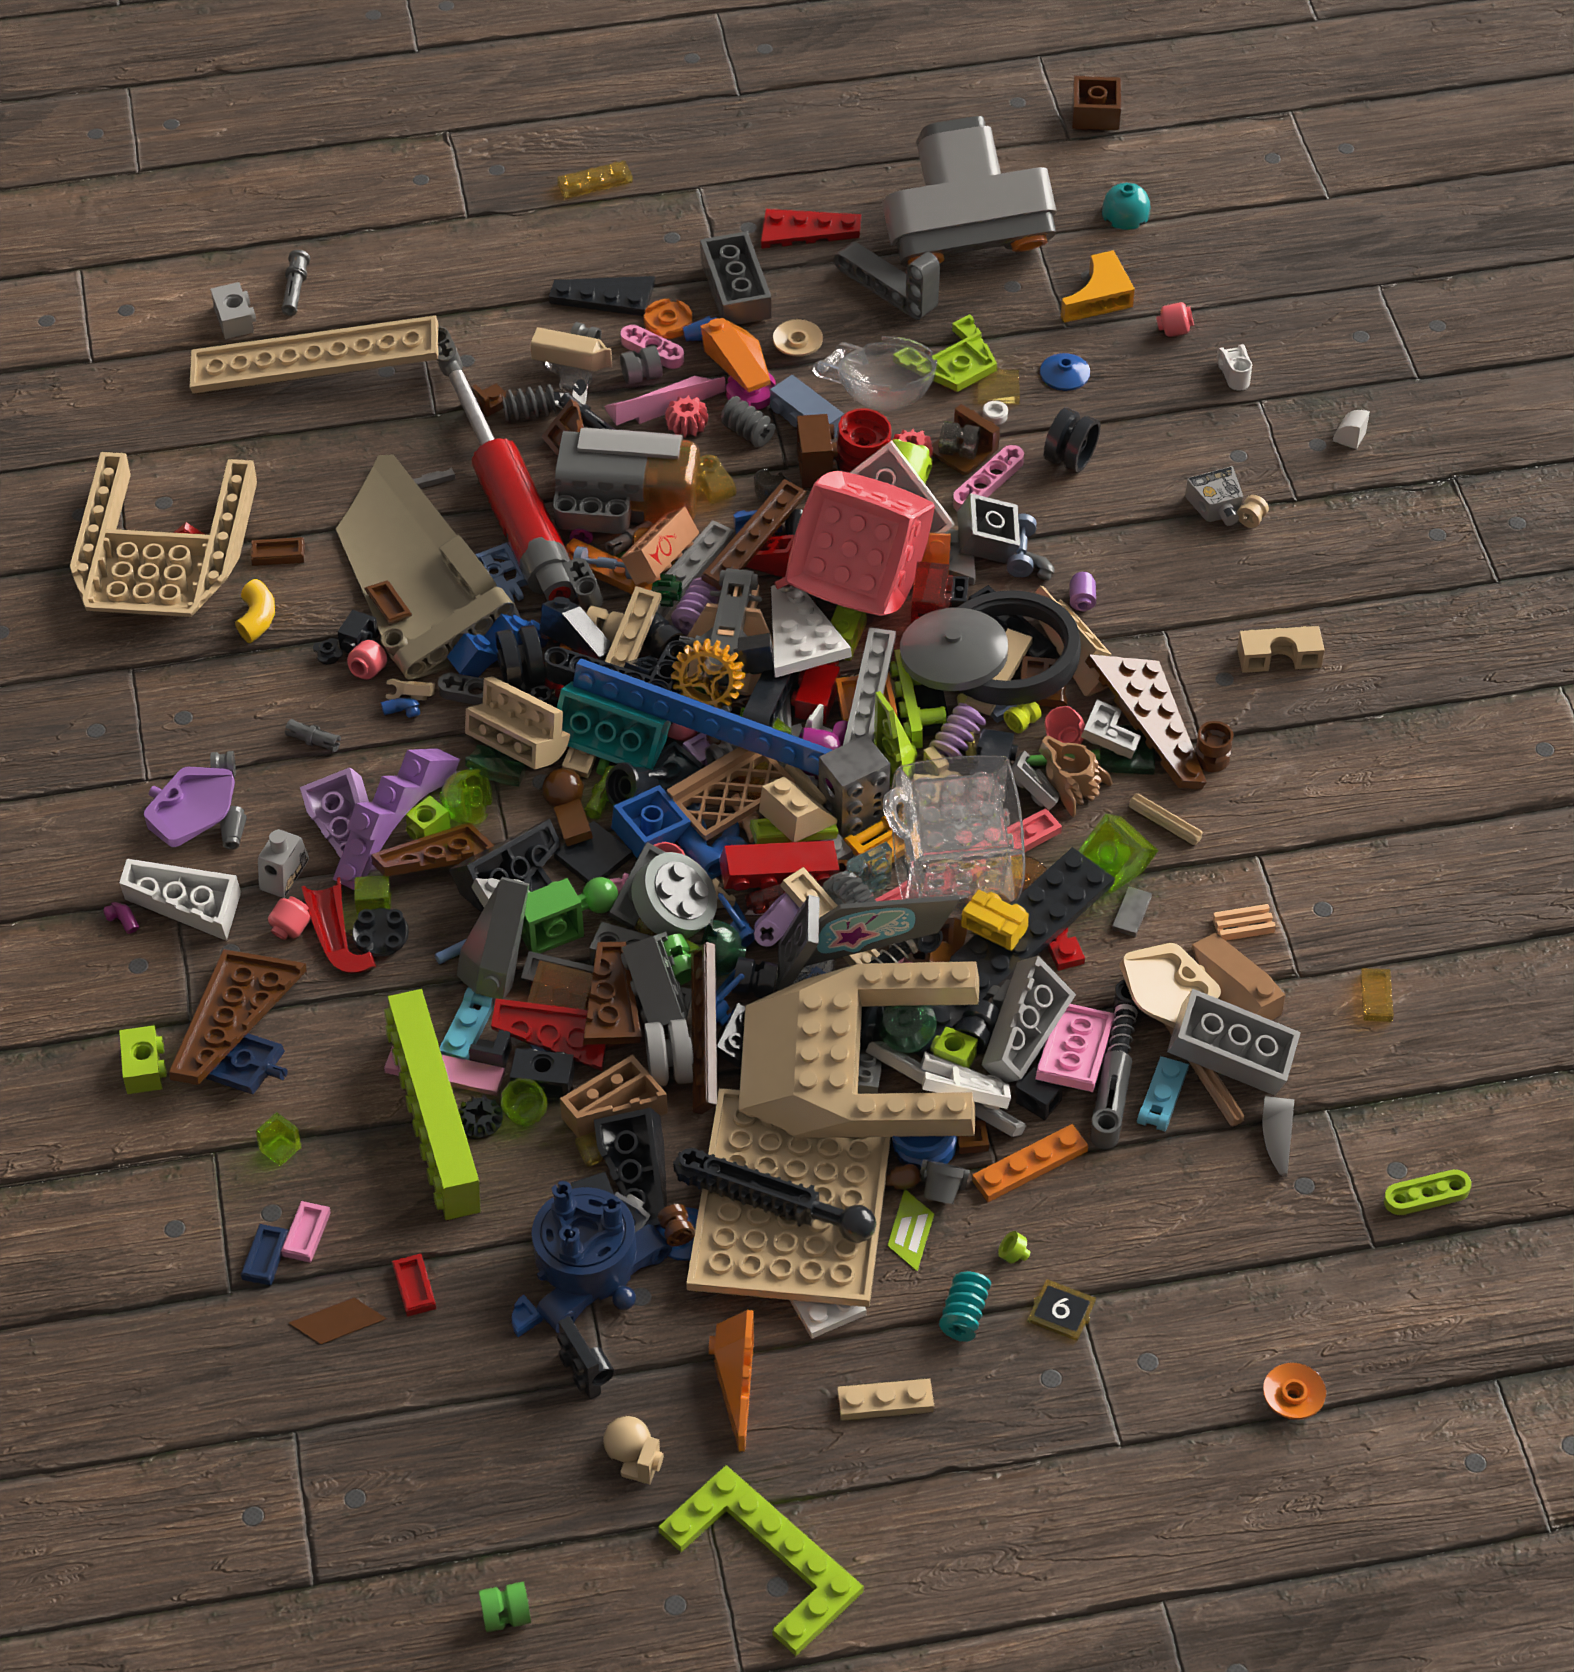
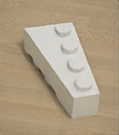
M132 859L126 860L119 882L125 900L227 941L241 895L236 875Z

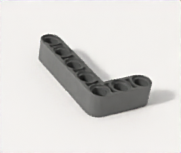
M857 242L850 243L834 255V263L841 272L913 319L920 320L938 306L940 264L936 256L930 252H925L907 266L906 274Z

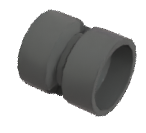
M655 346L642 348L639 353L630 351L619 356L622 374L627 385L642 382L644 377L647 380H651L663 375L661 359Z

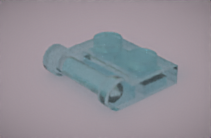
M884 842L848 860L846 871L854 873L859 878L862 874V883L868 886L871 893L883 890L891 884L892 848L887 842Z

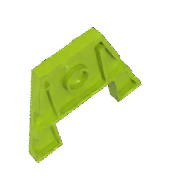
M970 314L952 323V331L962 341L941 352L925 358L912 345H909L893 354V362L956 392L997 371V363L987 343L983 342L979 328H976L974 319Z

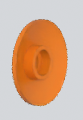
M1285 1363L1269 1372L1264 1382L1263 1393L1269 1407L1278 1415L1288 1419L1300 1420L1315 1415L1322 1408L1326 1398V1387L1320 1375L1312 1368L1299 1363ZM1295 1394L1298 1398H1291L1288 1395Z

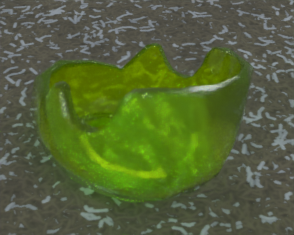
M518 1078L508 1083L502 1091L501 1108L507 1117L517 1125L531 1126L540 1121L547 1111V1097L543 1089L531 1079Z

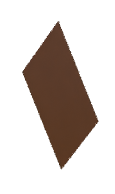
M351 1298L291 1321L289 1324L316 1342L323 1344L387 1318L358 1299Z

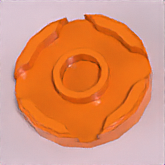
M661 299L650 304L645 310L644 326L646 330L664 339H674L683 336V327L692 324V311L690 307L679 300L677 302H670V299Z

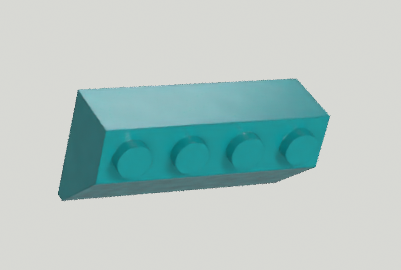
M570 682L561 689L557 709L563 711L562 730L570 734L567 746L617 764L627 762L634 767H646L653 770L666 742L671 724L670 721L574 687L573 682Z

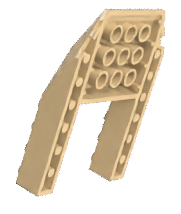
M101 452L70 564L72 575L86 611L192 617L227 580L240 558L257 485L254 461L228 459L210 535L116 530L130 479V470L126 453Z
M976 961L856 964L804 979L746 1005L739 1112L749 1117H757L761 1122L771 1127L772 1125L777 1126L796 1138L975 1136V1105L972 1092L858 1094L862 1006L978 1004L979 975Z

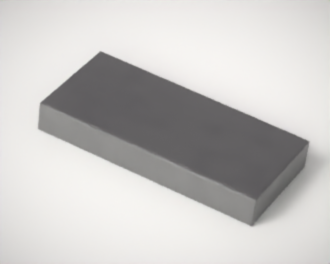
M1128 887L1113 923L1112 930L1136 937L1152 898V893Z

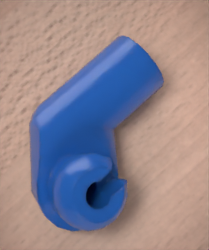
M399 697L381 702L384 715L406 710L407 717L412 718L419 716L421 713L418 707L420 704L416 699Z

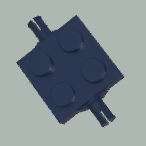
M247 1033L206 1076V1079L253 1095L267 1076L284 1080V1076H287L286 1068L276 1066V1063L285 1052L282 1044Z

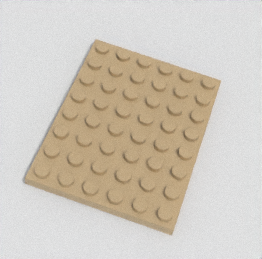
M719 1088L709 1155L714 1154L715 1157L720 1159L726 1158V1161L732 1163L735 1161L738 1165H746L752 1170L758 1169L759 1172L764 1174L770 1173V1176L781 1177L784 1181L790 1180L796 1185L801 1183L805 1188L814 1185V1191L819 1192L820 1202L843 1210L852 1205H863L872 1211L877 1224L875 1232L869 1240L861 1243L850 1242L843 1238L838 1226L815 1219L812 1226L803 1224L799 1227L795 1220H786V1217L781 1215L775 1216V1213L769 1211L766 1213L758 1207L754 1209L752 1205H743L742 1202L737 1200L731 1201L729 1197H720V1194L714 1192L711 1194L708 1190L702 1188L687 1278V1290L870 1307L891 1137L796 1138L777 1126L772 1125L771 1127L761 1122L757 1117H749L740 1113V1090Z

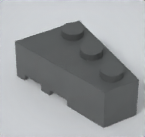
M666 932L622 947L624 953H621L623 965L626 970H630L633 978L630 982L635 997L640 998L643 1007L640 1008L643 1022H660L662 1026L669 1024L670 1020L683 1019L689 1016L680 982H676L671 966L675 965L673 956L668 957L663 941L668 940Z

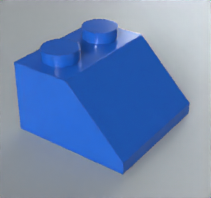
M658 785L614 805L611 828L638 858L647 842L652 845L662 842L674 844L691 825L689 818L665 790Z

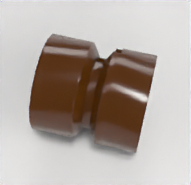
M1210 721L1204 723L1199 728L1195 754L1202 770L1219 772L1228 766L1233 732L1227 724L1220 721Z

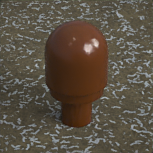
M914 1164L896 1166L894 1169H891V1174L886 1175L885 1188L894 1186L896 1190H903L917 1186L922 1177L920 1169Z

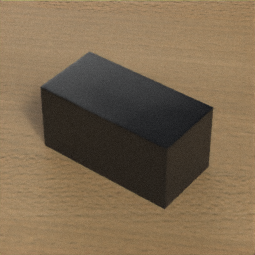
M952 576L949 608H958L967 602L969 577Z

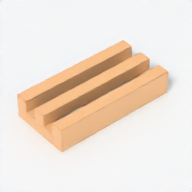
M1268 904L1213 913V922L1217 934L1225 941L1275 933L1276 925L1275 922H1272L1273 917L1269 913L1270 908ZM1265 922L1263 924L1249 926V924ZM1236 926H1238V928H1232V929L1223 930V928H1230V927H1236Z

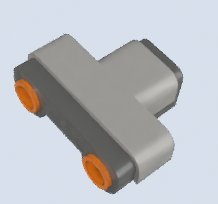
M982 116L937 122L923 127L916 140L925 186L891 193L882 202L890 244H897L901 265L905 267L925 252L934 254L940 264L952 254L1004 246V248L1012 249L1015 252L1029 251L1044 246L1056 234L1053 220L1056 214V206L1047 168L1039 167L1001 173L991 127L985 126L984 117Z

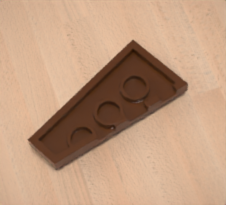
M469 822L371 854V862L382 875L387 877L456 865L494 845Z
M626 942L597 943L582 1045L640 1043L642 1035L636 1000L630 983L632 976L630 970L625 969L621 959V953H624L622 947L626 946Z

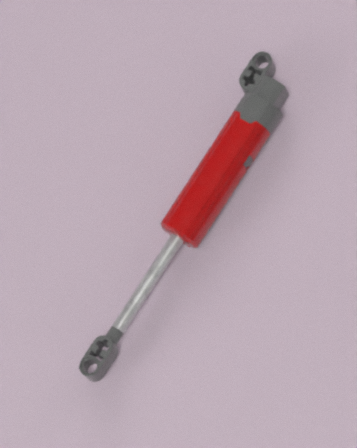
M438 327V359L436 361L443 375L449 377L481 445L474 452V456L471 459L472 467L508 540V544L528 587L532 592L544 594L547 602L554 600L556 597H565L570 602H573L577 597L580 606L588 611L590 606L600 607L603 603V597L588 562L583 558L570 559L517 446L508 439L494 438L462 371L463 364L449 331L444 327Z

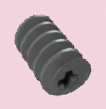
M550 384L546 386L545 392L541 386H537L535 394L531 387H527L525 395L520 388L516 390L515 396L511 390L506 391L505 397L502 395L506 422L510 421L511 414L518 421L521 413L524 414L526 419L530 418L532 411L536 418L540 417L541 410L544 411L546 417L550 415L551 409L556 413L553 388Z
M739 396L732 397L723 408L721 414L722 424L729 427L731 431L736 432L740 437H744L753 446L763 447L772 438L776 427L775 424H770V417L763 416L761 411H756L754 406H749L748 402L741 401Z

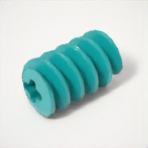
M970 1271L957 1273L953 1277L949 1296L946 1298V1306L943 1308L942 1317L939 1321L941 1330L950 1338L968 1342L976 1337L974 1331L979 1327L977 1321L982 1317L981 1311L985 1307L984 1301L988 1298L987 1290L991 1288V1281L987 1277Z

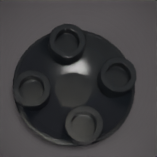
M364 909L359 912L358 919L352 928V939L355 946L365 954L370 951L374 957L394 954L404 946L409 935L408 924L403 917V913L398 909Z

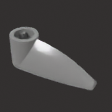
M1265 1096L1262 1122L1266 1148L1279 1174L1287 1177L1294 1099Z

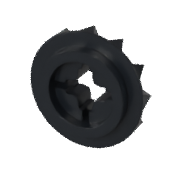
M485 1095L482 1098L472 1096L469 1101H462L458 1110L465 1134L470 1137L481 1138L489 1136L500 1128L503 1121L502 1107L497 1104L495 1099H487ZM480 1109H483L484 1116H481L478 1119V1123H476L475 1115Z

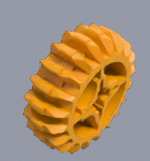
M705 639L703 647L696 640L693 643V648L686 645L684 647L685 654L679 652L676 656L679 662L672 664V668L676 671L671 674V679L678 680L673 685V689H682L679 693L680 695L711 706L714 705V707L719 709L723 708V704L730 706L732 704L731 698L737 699L739 696L737 690H742L744 686L739 680L744 679L745 673L737 671L743 667V662L734 663L738 654L735 652L729 655V645H726L723 650L720 649L721 643L719 640H716L714 646H711L710 640ZM709 657H713L719 660L722 664H713L710 661ZM697 658L699 662L697 664L698 672L688 677V664ZM705 671L708 675H714L711 680L709 677L702 676ZM728 674L729 685L723 692L719 693L717 689L719 687L718 679ZM694 687L704 688L707 694L697 691Z

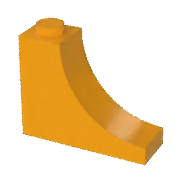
M1114 250L1091 255L1090 282L1079 292L1062 298L1061 318L1064 323L1133 307L1135 288Z

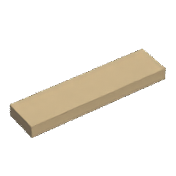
M1007 629V662L1001 672L993 678L994 680L1010 681L1023 660V656L1026 655L1032 644L1031 636ZM969 696L965 700V704L989 716L996 706L977 701Z

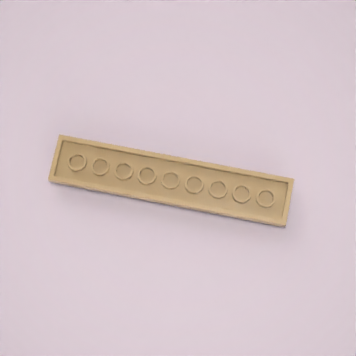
M435 315L191 350L190 389L193 394L437 360V317Z

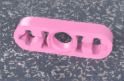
M627 325L622 328L621 344L623 347L639 353L640 349L646 348L650 344H655L659 346L657 350L662 366L676 369L683 365L684 350L681 346L637 325Z

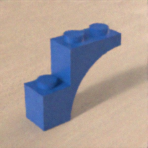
M501 613L484 636L464 633L447 655V658L459 674L478 678L491 664L498 660L495 632L510 629L514 633L518 644L517 632L519 627L534 624L541 648L545 647L549 639L547 636L539 633L540 624L538 622L523 620L517 615L509 616Z

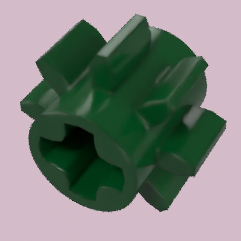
M661 574L660 580L652 583V591L661 593V601L659 603L661 606L673 607L674 601L681 600L682 582L676 581V576H673V574Z

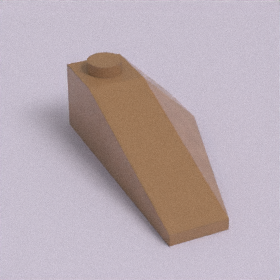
M1213 933L1192 944L1197 964L1205 968L1206 973L1221 989L1218 999L1269 1020L1282 1015L1285 1000L1284 992L1266 972L1217 933Z

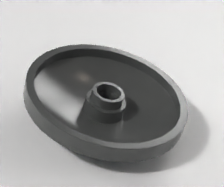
M967 608L940 609L919 617L905 630L900 642L901 662L906 672L914 680L927 687L943 691L972 689L990 681L1001 672L1008 658V638L1003 627L985 613Z

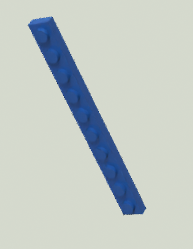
M580 659L576 663L574 687L819 776V757L832 751V749L587 660Z

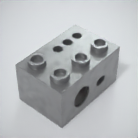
M867 734L819 757V790L827 800L823 807L837 819L836 827L838 834L842 838L858 833L861 829L881 820V817L889 813L890 763ZM826 778L831 782L835 795L827 786Z

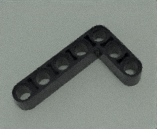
M679 640L670 642L662 653L651 676L561 647H552L544 654L545 677L553 683L566 686L570 682H574L576 663L580 659H584L677 693L678 690L673 689V685L678 680L671 679V674L676 671L672 668V664L679 662L676 656L679 652L685 654L684 647L688 644ZM690 663L688 664V667H687V673H688V671H689Z

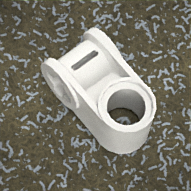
M1241 344L1238 345V348H1218V365L1223 371L1229 387L1234 390L1247 389L1250 385L1252 362L1247 355L1245 346Z

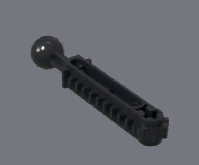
M688 1148L679 1152L676 1160L673 1161V1169L679 1182L683 1181L688 1186H697L700 1190L702 1188L706 1189L711 1194L713 1192L720 1194V1197H729L731 1201L737 1200L742 1202L743 1205H752L754 1209L758 1207L766 1213L768 1211L775 1213V1216H784L786 1220H795L799 1227L803 1224L812 1226L814 1220L818 1219L838 1226L843 1238L855 1243L869 1240L875 1232L877 1223L875 1216L869 1208L863 1205H852L843 1210L820 1202L819 1192L814 1191V1185L805 1188L801 1183L796 1185L790 1180L784 1181L781 1177L776 1178L770 1176V1173L764 1174L759 1172L758 1169L752 1170L746 1165L741 1166L735 1161L732 1163L726 1161V1158L720 1159L715 1157L714 1154L709 1155L704 1153L703 1150L699 1151L694 1148Z

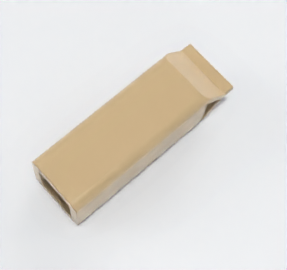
M537 327L531 340V357L534 360L590 371H598L605 367L612 368L611 348H606L600 339Z

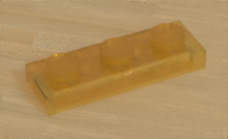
M625 160L557 177L558 186L565 199L633 182L632 173Z

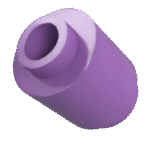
M1088 572L1074 574L1069 583L1070 605L1078 611L1090 610L1096 605V582Z

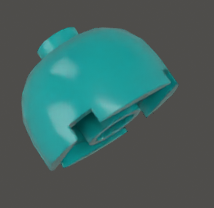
M1120 183L1113 186L1106 193L1103 201V219L1106 221L1107 218L1112 222V226L1118 229L1130 230L1139 228V224L1144 221L1146 223L1150 215V201L1147 193L1142 187L1132 183Z

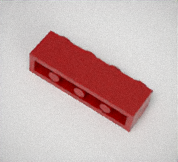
M834 840L724 846L719 858L724 889H734L737 891L755 887L772 889L780 886L784 879L802 867L808 871L820 886H823L829 877L839 872Z

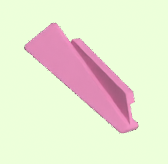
M693 376L643 396L606 405L605 410L616 425L635 418L641 424L665 415L670 401H676L678 396L686 399L689 395L690 399L699 398V401L725 392V377L712 380Z

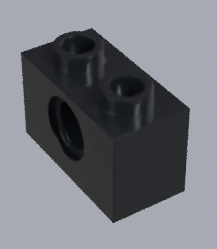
M516 1048L510 1073L511 1093L560 1099L570 1093L575 1074L574 1055L564 1052L538 1051L532 1048Z

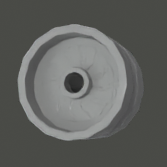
M670 1020L668 1024L669 1039H665L663 1026L660 1022L644 1023L648 1070L653 1079L660 1087L667 1086L669 1082L668 1067H672L673 1077L677 1084L693 1083V1051L686 1020Z

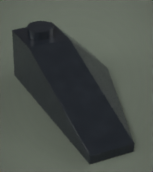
M547 819L450 868L449 871L460 895L482 912L484 906L472 889L476 878L500 880L502 877L529 884L533 874L539 867L544 866L561 843L551 820Z
M646 1108L595 1119L597 1148L604 1158L621 1194L625 1197L631 1194L644 1202L642 1208L650 1214L644 1226L649 1224L654 1227L660 1226L657 1218L658 1213L667 1207L665 1150L660 1115L653 1109Z

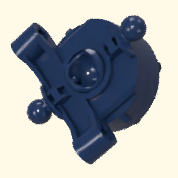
M566 1181L558 1182V1187L556 1185L552 1187L553 1197L540 1208L532 1225L534 1258L539 1270L537 1277L540 1280L548 1281L556 1287L555 1290L539 1302L537 1312L557 1333H559L558 1321L570 1316L574 1323L580 1313L597 1299L602 1300L612 1296V1302L619 1310L632 1308L636 1301V1295L633 1289L625 1286L631 1279V1275L642 1267L663 1262L672 1251V1246L667 1244L665 1237L653 1225H646L635 1232L632 1213L624 1202L615 1195L590 1187L572 1189L570 1183Z

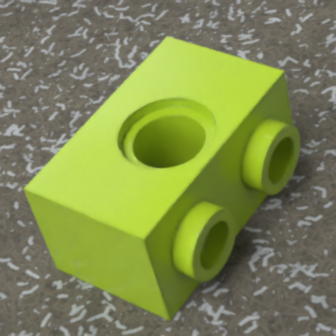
M155 1026L119 1030L123 1080L127 1094L162 1089V1077H167L165 1060H160L159 1054L165 1053L163 1037H157Z

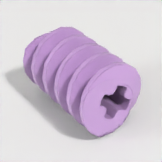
M701 578L694 579L690 583L689 588L685 591V595L682 596L681 601L677 604L671 616L673 625L686 636L706 604H717L718 599H720V597L710 595V591L719 590L702 581Z
M959 703V706L953 709V715L948 716L947 723L941 727L942 732H938L935 736L936 740L932 741L929 747L934 746L939 754H943L947 758L948 763H953V757L959 760L963 758V755L958 750L967 751L969 749L964 741H974V737L970 732L979 734L980 729L976 723L979 725L986 724V720L980 713L965 703Z

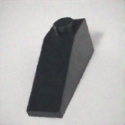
M556 597L554 600L542 604L539 633L586 656L599 660L606 659L612 643L580 606L570 602L565 597Z

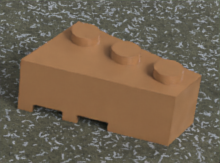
M633 1055L560 1098L561 1117L578 1138L595 1134V1119L646 1108L653 1109L659 1115L668 1114L666 1092Z

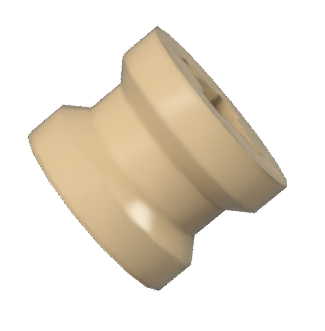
M1249 495L1245 499L1244 504L1237 510L1240 523L1249 528L1257 527L1262 518L1268 513L1269 507L1263 498L1257 495Z

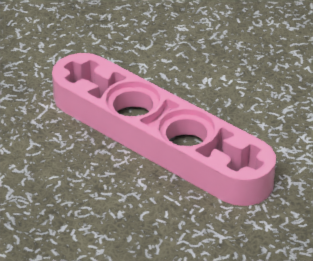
M1009 445L998 452L954 492V509L956 511L959 510L969 493L989 497L1022 467L1024 459L1023 449L1016 445ZM993 469H999L1003 473L995 475L992 474L990 471ZM978 483H983L987 487L984 489H978L974 485Z

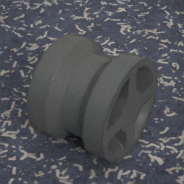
M227 751L226 754L211 752V768L228 769L235 778L234 751Z

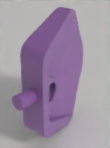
M184 767L176 773L163 789L156 786L151 787L149 796L155 799L144 811L147 828L169 846L177 847L213 827L229 811L235 784L232 772L228 769Z

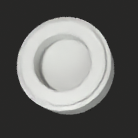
M990 401L984 405L982 417L993 422L995 425H1000L1007 420L1008 408L1000 401Z

